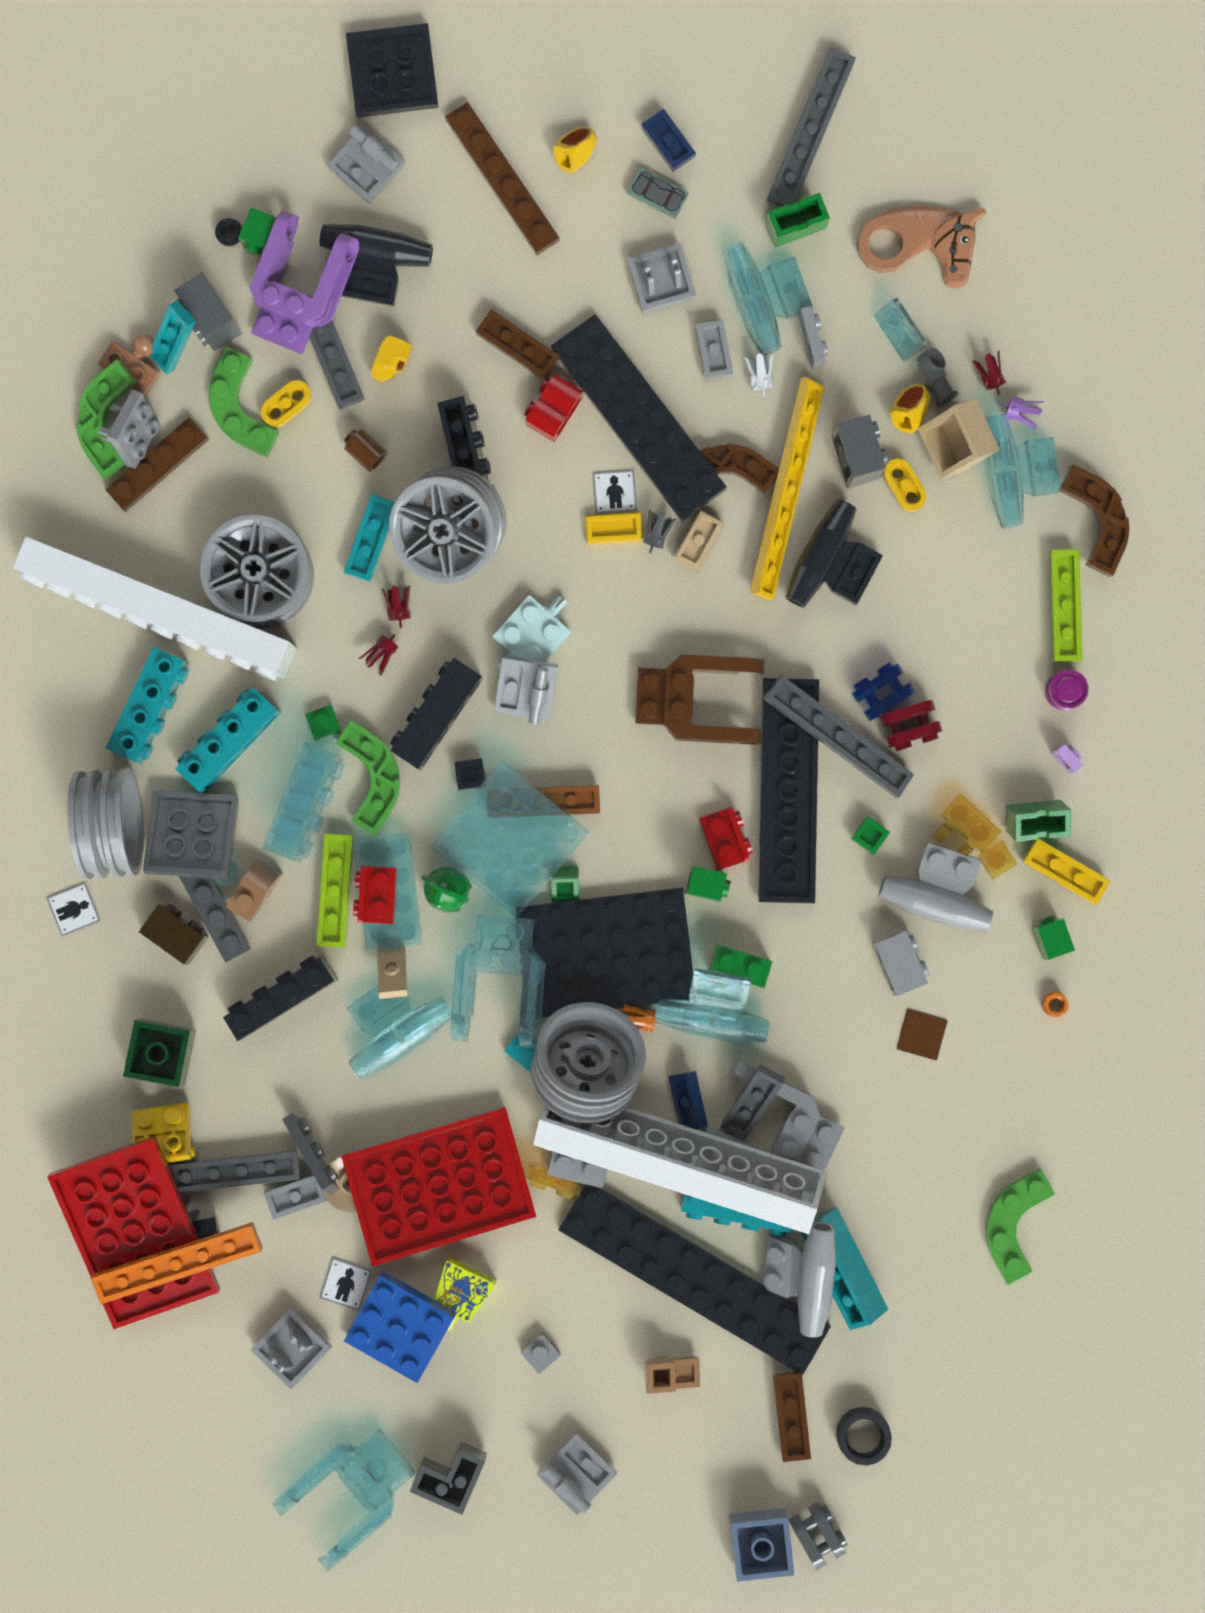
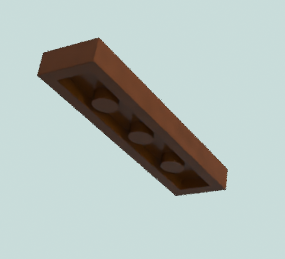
M188 417L140 460L136 469L129 468L105 490L122 510L127 512L209 440L208 437Z

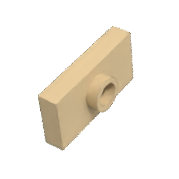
M700 510L673 560L698 573L723 528L724 522Z
M405 946L377 949L379 998L408 996Z

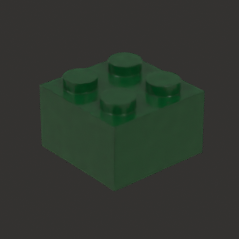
M146 1019L134 1020L123 1077L174 1087L185 1085L196 1029Z

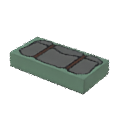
M641 167L627 190L629 196L674 219L677 218L689 195V192Z

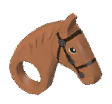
M914 205L891 209L871 219L864 225L857 240L858 256L867 268L878 273L896 271L910 259L928 249L940 261L944 284L952 288H961L968 282L976 241L975 223L986 215L985 208L967 213L928 205ZM883 229L895 233L901 242L900 253L891 259H880L875 256L869 247V238L874 232Z

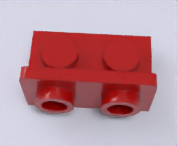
M729 807L699 818L717 871L750 860L749 854L753 853L748 837L743 838L740 828L744 827L739 810L734 812L733 807Z
M361 866L360 871H356L355 888H359V900L354 899L353 916L358 917V923L394 924L397 868Z

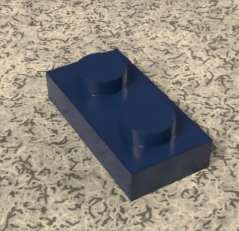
M664 109L641 124V129L672 172L696 156V152Z
M696 1071L669 1075L668 1078L678 1123L693 1129L707 1127L708 1123Z

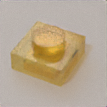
M1003 840L977 855L982 860L981 863L991 879L1018 865Z

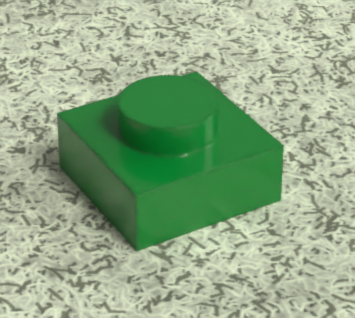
M328 705L305 714L315 741L342 732L333 705Z
M866 816L851 837V840L870 854L875 855L890 834V831Z

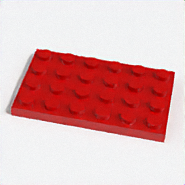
M506 1107L341 1155L372 1267L537 1217Z
M156 1136L54 1171L47 1176L90 1277L95 1273L199 1240ZM211 1268L103 1303V1306L113 1329H117L217 1294L221 1288Z

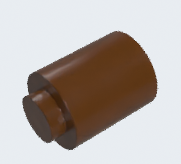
M363 429L359 431L352 430L344 439L346 443L344 450L368 472H372L377 468L388 453Z

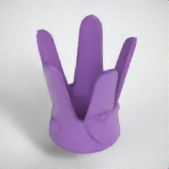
M1011 397L1008 406L1000 404L1001 407L1007 408L1005 418L1009 420L1015 419L1034 429L1037 428L1035 423L1019 413L1039 415L1042 413L1040 408L1022 403H1044V401H1025L1019 397Z

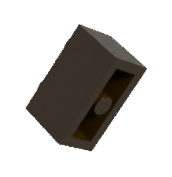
M170 903L167 906L158 904L138 932L182 964H190L209 937L203 933L205 928L192 919L190 922L181 917L183 912Z

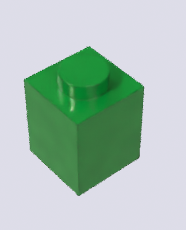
M252 207L250 208L238 236L244 251L254 256H259V254L263 253L276 217Z
M1054 915L1039 919V925L1032 927L1043 959L1050 960L1075 951L1064 918L1055 919Z

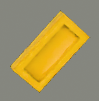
M641 512L585 516L587 545L642 541Z

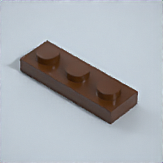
M492 309L475 331L477 336L542 380L547 378L559 361L560 355Z
M802 1372L773 1374L782 1461L811 1459Z

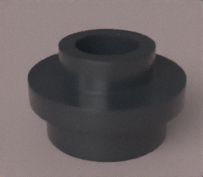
M225 218L217 224L215 236L222 245L228 247L235 246L240 242L238 236L242 226L235 219ZM227 230H234L233 236H225Z

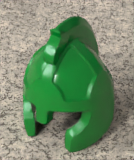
M441 867L432 871L428 876H421L422 881H424L426 901L432 908L441 912L452 913L460 911L461 906L464 903L467 904L469 890L472 889V885L461 870L455 867Z

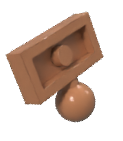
M146 334L138 335L134 339L133 353L112 341L97 363L106 369L116 359L121 360L137 382L132 388L141 392L145 397L161 374L142 361L143 357L152 354L151 346L154 342L153 338Z

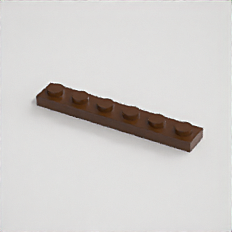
M467 102L445 116V121L536 256L559 242V236L470 104Z

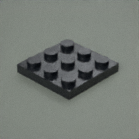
M428 23L346 33L357 118L439 108Z

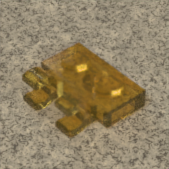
M960 793L941 812L940 816L946 821L936 829L932 836L940 843L956 829L966 840L955 851L970 855L975 848L980 852H984L1002 831Z

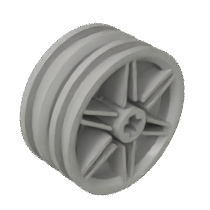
M456 466L433 469L407 487L395 501L389 520L391 542L399 559L414 574L435 583H456L473 576L497 552L506 530V513L496 489L478 473ZM453 496H459L462 499V504L453 501ZM426 498H431L432 507L426 505ZM472 518L478 520V528L472 527ZM442 523L447 526V528L445 529L448 530L447 533L442 530V528L444 527L441 526ZM415 525L421 527L425 531L417 532L415 530ZM435 545H438L439 556L434 555L432 552ZM460 546L469 549L468 553H462Z
M252 514L231 519L214 531L202 551L200 578L204 591L210 601L229 618L254 628H270L289 621L305 606L313 588L314 568L308 550L287 525L272 517ZM243 541L250 542L249 551L241 550L240 545ZM273 543L277 544L279 550L269 553V546ZM226 564L234 565L235 569L229 573L224 572ZM254 564L261 568V572L256 571V576L249 571L250 568H254ZM287 569L290 571V576L285 580L281 579V571ZM237 590H245V597L243 599L235 597ZM273 593L272 601H264V594Z
M121 768L119 772L116 769H107L103 776L98 770H90L87 774L84 771H76L71 777L68 791L69 839L75 867L80 877L84 880L92 879L94 876L98 879L106 878L110 872L114 877H123L126 873L129 876H137L141 871L144 854L143 812L138 784L130 768Z
M582 1002L565 1006L553 1013L540 1030L530 1070L533 1088L541 1102L553 1113L564 1119L577 1123H599L609 1120L621 1113L629 1105L635 1094L646 1061L644 1040L635 1024L623 1013L610 1006L593 1002ZM564 1044L566 1048L561 1050L559 1046ZM610 1052L617 1054L618 1059H612ZM585 1087V1091H581L580 1088Z

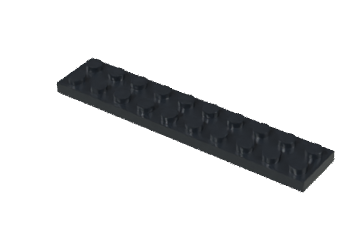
M584 1184L558 1231L796 1372H802V1375L805 1373L831 1328V1325L826 1322L823 1334L820 1337L804 1336L800 1333L797 1304L783 1296L768 1291L762 1283L600 1187Z

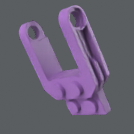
M282 211L275 219L250 285L254 301L257 306L261 307L251 334L303 354L312 328L316 326L321 327L333 319L359 251V241L357 238L344 233L337 237L312 298L305 293L279 284L294 246L293 239L297 231L298 220L300 219L297 215Z

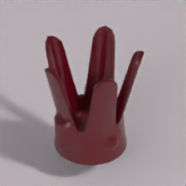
M999 350L997 352L998 366L993 355L988 353L985 356L989 375L978 361H972L982 377L981 379L986 391L996 388L998 395H1000L998 387L1007 383L1001 370Z
M410 585L403 589L402 601L396 586H393L391 590H387V594L384 589H381L388 606L387 615L389 621H399V627L402 628L401 620L411 619V612L408 608Z
M395 634L390 639L380 635L376 644L358 659H362L370 653L366 658V666L372 667L385 653L379 667V675L382 676L390 657L399 648L392 641Z

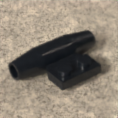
M358 224L322 225L319 240L320 247L332 250L335 240L343 233L357 238L359 241V251L341 297L395 307L399 284L396 266L430 267L433 244L400 232Z
M837 499L816 526L795 565L785 595V599L789 602L805 608L825 582L832 593L853 605L858 604L883 555L860 542H846L857 510L852 504Z

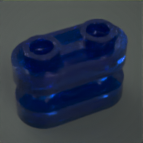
M889 662L877 670L879 675L871 681L866 677L853 685L856 691L851 694L856 702L859 703L865 699L870 706L868 710L863 712L869 722L916 692L911 682L903 686L899 681L898 677L904 671L898 663L893 666ZM889 684L894 693L879 701L874 692Z

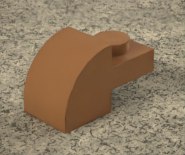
M260 860L255 861L239 882L240 885L226 908L248 922H252L265 899L270 896L283 874Z
M663 1356L646 1360V1392L648 1394L676 1392V1389L700 1387L699 1358L697 1356L679 1358Z

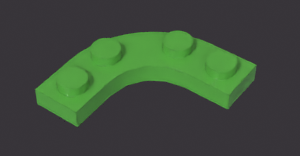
M226 346L210 382L209 402L212 414L218 426L231 440L244 448L268 458L279 432L247 416L239 403L241 384L253 360L251 357Z
M117 359L89 383L78 404L80 410L76 429L79 442L83 451L103 479L111 477L125 463L110 442L104 441L102 439L103 435H100L98 431L100 427L107 428L108 413L116 400L137 384L124 363Z
M350 720L336 741V744L359 758L367 766L371 776L369 793L351 821L376 837L398 800L400 773L397 762L389 748L375 735Z
M1040 1168L1008 1185L997 1196L991 1206L986 1224V1241L989 1252L1007 1285L1033 1272L1016 1238L1017 1224L1021 1216L1031 1207L1055 1195Z

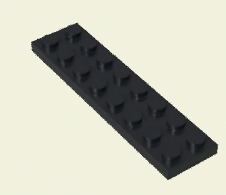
M596 314L551 345V350L560 355V362L681 522L727 490V486Z
M763 678L758 902L815 904L818 740L763 699L777 679ZM786 678L819 703V679Z

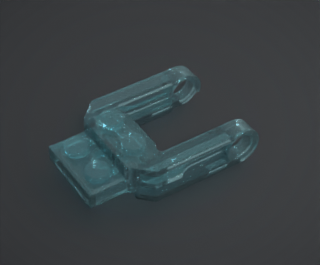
M476 915L474 943H470L456 956L450 1028L453 1041H469L467 1038L470 1030V1019L474 1015L477 972L523 975L518 1040L520 1047L536 1048L541 1026L545 961L532 949L534 919Z
M380 1428L358 1447L345 1444L335 1446L271 1504L282 1516L327 1476L336 1471L344 1485L361 1505L369 1510L365 1516L339 1537L334 1547L323 1557L320 1556L318 1558L327 1571L338 1564L391 1517L394 1509V1492L416 1473L414 1468Z

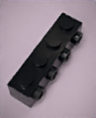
M465 396L438 402L437 405L451 465L472 470L489 482L488 474H491V467L488 458L483 457L481 447H485V441L482 431H477L475 420H479V415L475 403L471 404Z
M453 658L451 662L445 661L438 672V675L441 677L435 686L430 684L422 695V698L425 700L420 708L414 707L406 718L409 724L403 732L398 730L390 742L393 746L390 751L419 771L422 770L483 680L481 675L456 658Z
M314 955L299 963L301 969L292 974L288 970L275 978L277 984L268 989L264 985L252 992L253 999L244 1004L240 1000L228 1007L229 1014L224 1016L223 1019L237 1042L250 1036L338 981L325 957L322 956L316 959Z

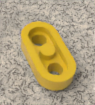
M294 380L287 383L266 400L261 408V416L266 424L274 428L282 427L303 411L312 399L309 387L302 381ZM295 393H302L303 397L301 400L295 401L293 399ZM280 410L281 415L278 418H273L272 412Z
M900 458L888 462L883 472V478L897 503L907 512L919 510L926 501V491L911 465L906 460ZM892 471H900L902 477L899 479L894 478ZM913 494L916 501L913 503L908 502L906 495Z

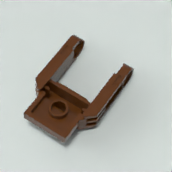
M681 654L666 669L638 667L635 724L664 726L676 741L761 744L760 729L690 724L693 713L694 676L692 672L736 675L741 672H751L764 675L765 660Z

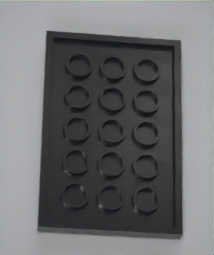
M683 888L516 907L529 1019L550 1017L565 1006L582 1002L599 1003L614 1009L625 1008L623 1004L636 1007L696 999Z

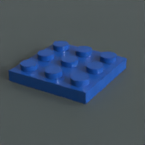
M382 1270L347 1333L344 1342L418 1383L457 1312Z

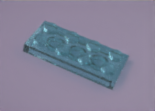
M405 832L353 839L356 871H360L361 866L397 868L394 924L363 923L366 951L423 944L410 833Z

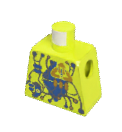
M450 1256L445 1263L434 1299L457 1312L448 1331H452L458 1318L466 1322L472 1319L494 1289L497 1281Z

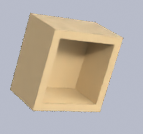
M977 399L954 405L918 428L940 479L962 473L1000 450Z

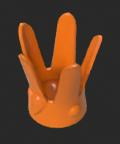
M623 1004L625 1008H621L623 1012L637 1016L628 1018L635 1024L638 1030L653 1033L655 1023L662 1024V1021L655 1020V1011H644Z

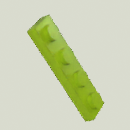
M1079 549L1050 550L1052 662L1083 661Z
M324 834L316 946L346 948L353 835Z

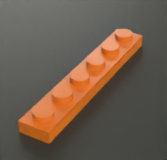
M251 1222L95 1273L90 1279L100 1304L260 1253L263 1246L255 1225Z

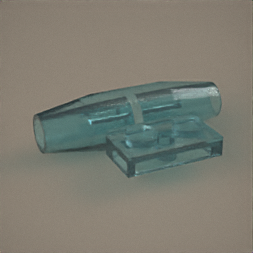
M743 242L730 245L723 250L729 286L743 324L760 354L767 355L782 347L776 316L787 319L799 315L801 308L812 306L813 309L795 256L771 263L760 272Z
M990 415L985 418L1000 449L985 458L990 496L1001 528L1021 526L1024 524V493L1032 497L1060 493L1061 483L1053 437L1029 439L1017 446L1007 415Z
M698 968L694 969L689 992L691 1000L659 999L655 1015V1022L681 1032L729 1042L766 1043L770 1020L742 1010L746 1005L751 983L750 978Z
M377 985L347 1006V1010L361 1031L373 1037L348 1061L359 1079L362 1080L395 1064L429 1040L454 1015L445 999L440 996L411 1010L410 998L408 996L380 999Z

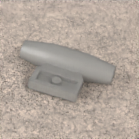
M928 841L918 865L920 880L885 875L878 894L882 899L909 913L951 927L987 932L993 917L992 910L964 896L973 887L982 860Z
M824 1222L812 1223L804 1250L798 1245V1242L786 1237L773 1234L768 1237L763 1286L768 1291L785 1298L798 1296L800 1333L807 1337H820L823 1334L832 1304L836 1267L834 1227Z

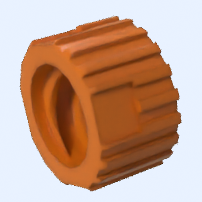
M1047 993L1041 1002L1042 1010L1051 1017H1059L1068 1011L1069 1002L1062 993ZM1054 998L1059 999L1061 1003L1057 1011H1053L1049 1007L1050 1001Z

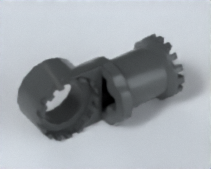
M930 347L917 357V363H919L917 365L918 367L921 366L920 370H922V373L927 378L924 385L926 388H930L936 398L937 407L947 404V400L950 402L955 399L959 393L957 390H953L946 379L947 373L944 370L946 362L942 353L938 349Z

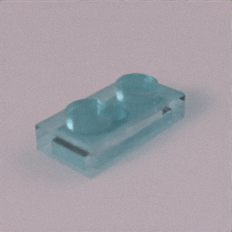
M898 298L892 299L873 315L903 362L910 359L928 344Z

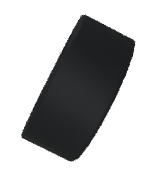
M857 1407L850 1409L841 1417L836 1430V1438L841 1452L848 1460L857 1465L869 1466L876 1464L886 1457L891 1448L892 1434L890 1427L883 1416L872 1408ZM862 1419L874 1422L881 1434L877 1447L867 1453L855 1451L847 1440L850 1426Z

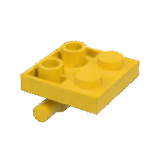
M188 1102L132 1110V1144L156 1136L167 1164L196 1157V1148L191 1146V1107Z

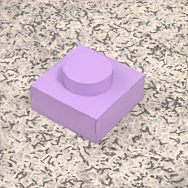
M1066 744L1060 745L1051 753L1069 774L1075 773L1084 765L1079 760L1081 755L1071 745L1069 747Z

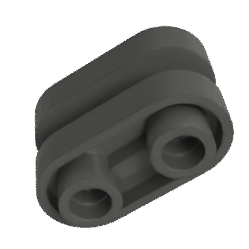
M816 1502L808 1507L812 1515L809 1518L802 1520L800 1515L796 1514L788 1520L815 1569L818 1570L827 1565L823 1558L824 1555L832 1551L837 1559L846 1554L844 1547L848 1543L841 1530L839 1529L835 1532L830 1524L834 1518L826 1504L820 1506ZM817 1526L826 1540L818 1546L809 1533L810 1530Z

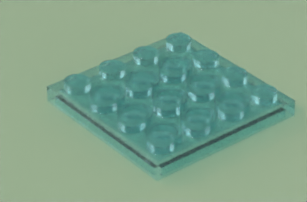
M501 760L430 848L514 917L518 918L587 836L589 831L506 762Z

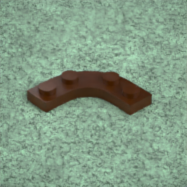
M727 444L700 450L718 475L733 474L740 477L764 495L777 479L779 468L747 447Z
M1073 464L1069 467L1059 492L1082 502L1093 511L1097 518L1099 531L1085 565L1108 577H1112L1128 543L1129 517H1126L1120 495L1109 483Z

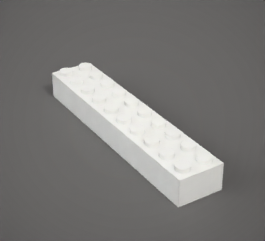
M25 537L13 569L21 573L19 578L26 580L30 584L40 588L47 584L45 588L65 598H69L70 594H72V599L78 601V603L93 609L97 604L99 605L98 609L104 611V613L118 619L124 615V620L143 629H146L148 625L152 626L150 630L172 640L173 636H177V641L195 650L202 646L204 647V652L220 660H224L225 656L230 657L229 662L234 663V665L250 671L251 666L257 668L255 672L273 681H276L277 677L285 679L297 650L289 641L28 537Z
M545 1106L538 1122L533 1144L807 1234L810 1232L817 1212L827 1173L824 1170L627 1107L617 1116L603 1122L577 1123L556 1115Z

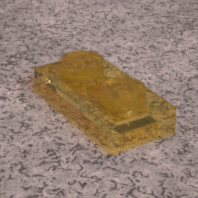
M529 1165L525 1179L530 1180L529 1185L545 1190L546 1186L556 1189L557 1195L567 1199H572L573 1196L579 1197L583 1183L547 1175L548 1170Z

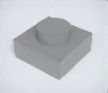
M543 1332L521 1350V1354L538 1374L561 1356V1353Z

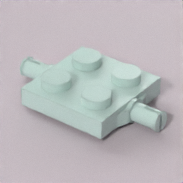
M529 595L492 638L503 647L507 656L545 662L571 633L556 616L567 602L563 600L558 607H555L562 599L558 595L547 608L540 605ZM501 662L496 665L499 670L501 669Z

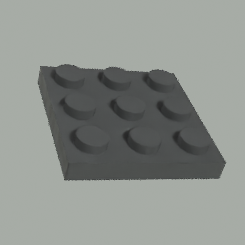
M154 790L143 872L156 875L229 879L239 797L236 795Z

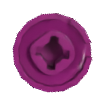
M1064 670L1053 675L1045 686V696L1049 704L1063 711L1080 706L1085 702L1089 691L1087 680L1081 673L1075 670Z

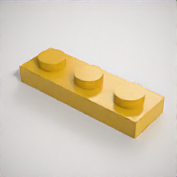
M1040 839L1034 840L1022 861L1023 864L1093 905L1098 904L1110 883V880Z

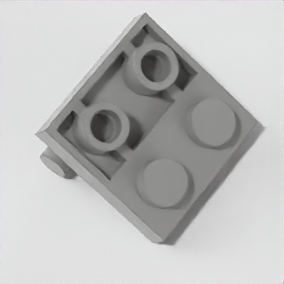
M364 124L361 128L354 125L349 131L352 137L329 161L327 167L366 203L370 204L406 163L402 157Z
M503 655L494 711L529 717L528 722L531 724H540V719L549 721L558 664Z
M577 1431L537 1471V1476L576 1515L581 1511L585 1513L591 1506L590 1502L617 1475V1470Z

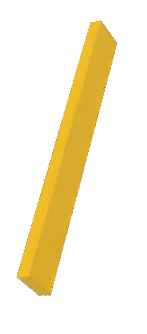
M801 377L749 592L768 601H773L824 393V386L806 377Z

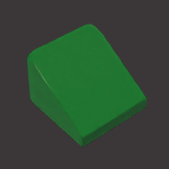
M551 867V901L579 900V867Z

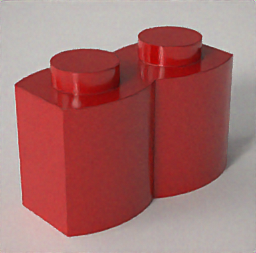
M556 374L551 379L546 378L539 389L540 398L536 403L532 401L524 413V416L527 417L525 420L526 426L553 442L557 440L583 398V391Z

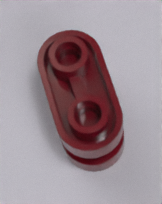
M933 699L879 716L882 727L891 725L894 734L886 737L889 748L895 747L897 752L912 747L911 741L922 739V742L926 743L939 739L938 733L943 731L940 721L931 723L928 714L936 710ZM918 717L920 727L904 731L901 721Z

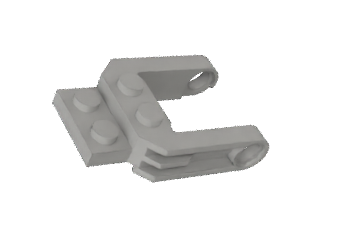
M736 1059L730 1072L749 1081L756 1068ZM784 1082L776 1095L794 1103V1106L787 1113L772 1145L771 1154L825 1171L845 1128L820 1116L813 1096ZM710 1125L702 1129V1132L764 1151L729 1133H723Z

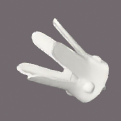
M760 353L757 354V369L753 360L744 357L751 375L752 390H762V396L765 397V390L774 387L771 377L773 353L770 355V360L768 357L764 359Z

